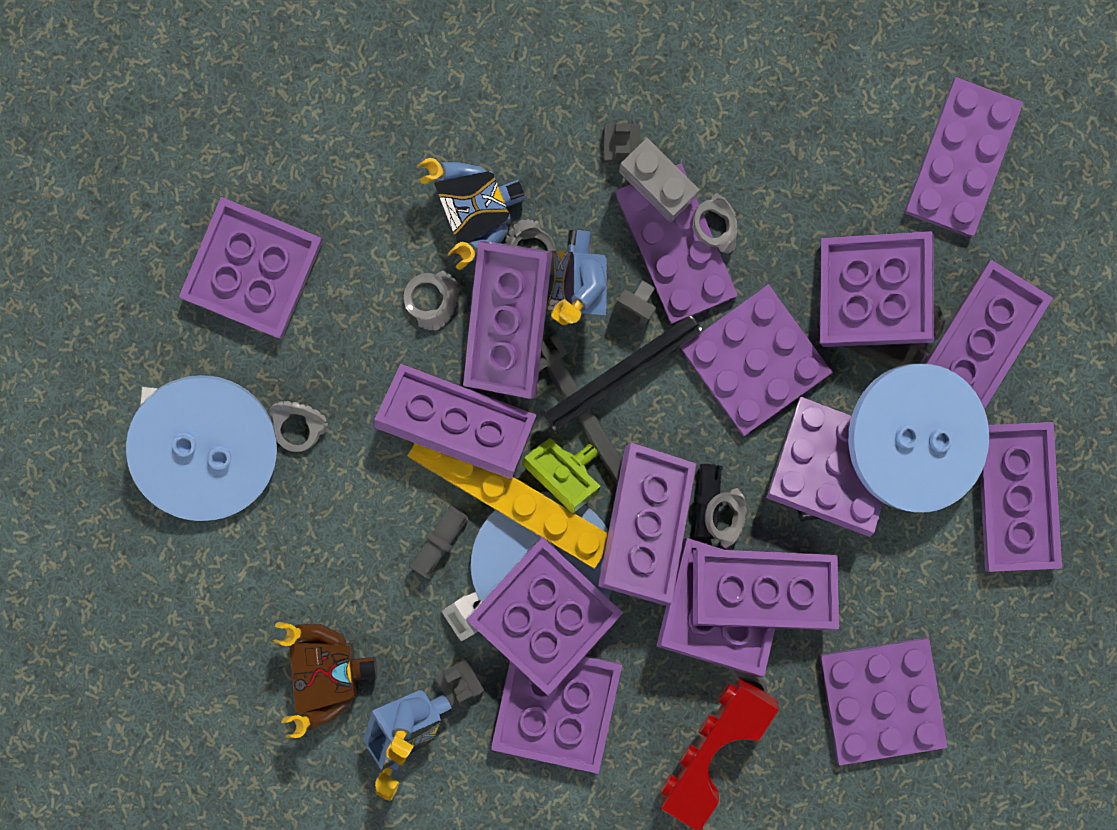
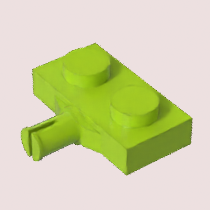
M549 438L523 459L522 465L572 514L599 494L601 486L587 473L585 468L586 464L598 456L595 447L592 449L593 446L591 444L586 445L580 452L573 455L563 450Z

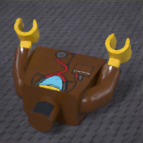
M277 622L274 627L286 628L287 635L284 639H275L273 641L276 644L289 646L295 709L296 714L302 713L301 716H286L282 719L281 723H288L293 720L296 724V730L285 737L300 738L305 734L306 730H312L331 723L350 708L352 699L358 695L357 681L377 679V662L375 657L355 659L353 643H347L342 634L322 624H296L295 626L285 622Z

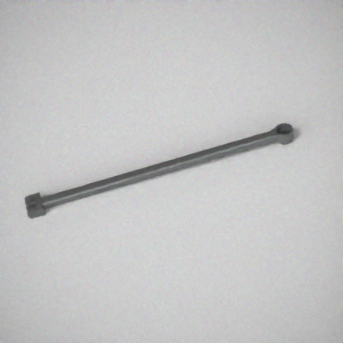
M554 333L549 336L552 345L556 347L552 352H550L542 340L541 352L544 357L540 358L539 372L546 369L562 397L566 399L578 391L579 388L561 360L568 355V352L557 334ZM590 408L576 417V420L593 448L595 447L599 458L616 486H618L622 459ZM728 668L735 681L741 677L749 683L757 685L759 689L768 694L767 686L760 678Z

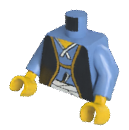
M427 158L417 164V168L425 167L429 171V175L420 178L419 181L421 184L426 185L436 179L439 180L434 184L458 243L448 252V255L451 256L454 253L461 255L463 260L455 267L458 270H462L471 261L476 260L479 241L502 242L508 234V225L511 224L507 207L526 200L519 180L498 187L493 172H486L481 166L460 162H438L434 158Z
M569 230L567 252L551 251L552 261L546 309L553 310L551 317L561 325L576 323L580 319L581 313L606 315L607 259L605 255L589 254L590 231Z
M418 690L372 711L363 741L382 771L375 782L376 794L388 801L393 799L400 782L391 778L392 773L398 772L399 765H403L408 755L430 743L436 735L441 720L452 715L451 705L445 696L441 695L430 701L424 691Z

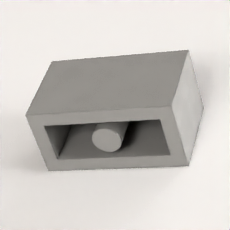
M648 138L620 164L619 173L670 223L697 197L700 190Z

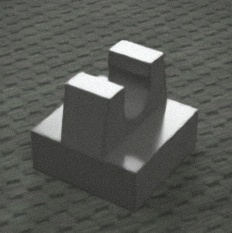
M604 125V163H622L640 145L641 125Z
M642 281L635 294L624 289L612 311L644 329L656 307L647 302L655 288Z
M467 658L435 676L452 709L485 691Z

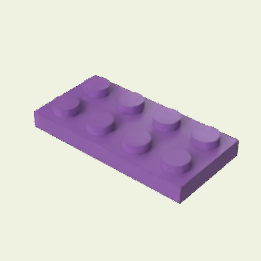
M955 77L950 86L904 213L963 236L974 237L1023 102Z
M682 163L676 165V167L687 177L685 170L682 166ZM631 184L614 192L670 325L738 296L718 248L704 244L694 233L692 217L695 209L699 206L696 198L670 223ZM702 213L699 219L700 228L704 234L713 238Z
M489 241L478 242L463 386L529 399L536 397L552 261L551 251Z
M993 260L987 261L924 364L941 366L962 377L976 392L985 410L1053 298Z
M400 364L374 419L373 428L512 479L534 424L536 414Z
M1054 422L988 425L989 448L985 465L980 474L985 571L1061 569L1062 557Z
M629 443L625 446L599 587L664 606L672 604L696 463L634 443Z
M695 549L693 550V625L839 629L837 555Z

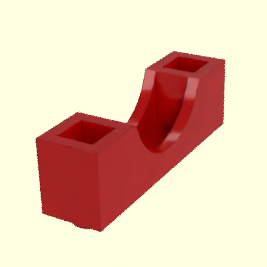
M741 677L738 678L734 686L729 683L725 687L718 700V703L722 705L715 716L708 714L698 731L702 735L695 747L691 744L688 745L679 760V764L682 765L676 776L670 774L660 790V794L663 795L661 809L694 830H702L719 804V789L712 781L708 770L715 753L727 743L735 740L749 739L759 741L779 711L777 699Z

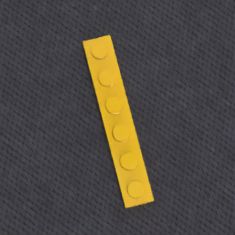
M416 443L407 455L413 461L536 535L543 537L546 541L591 568L596 569L603 558L608 538L607 532L575 513L572 514L565 507L518 479L503 477Z

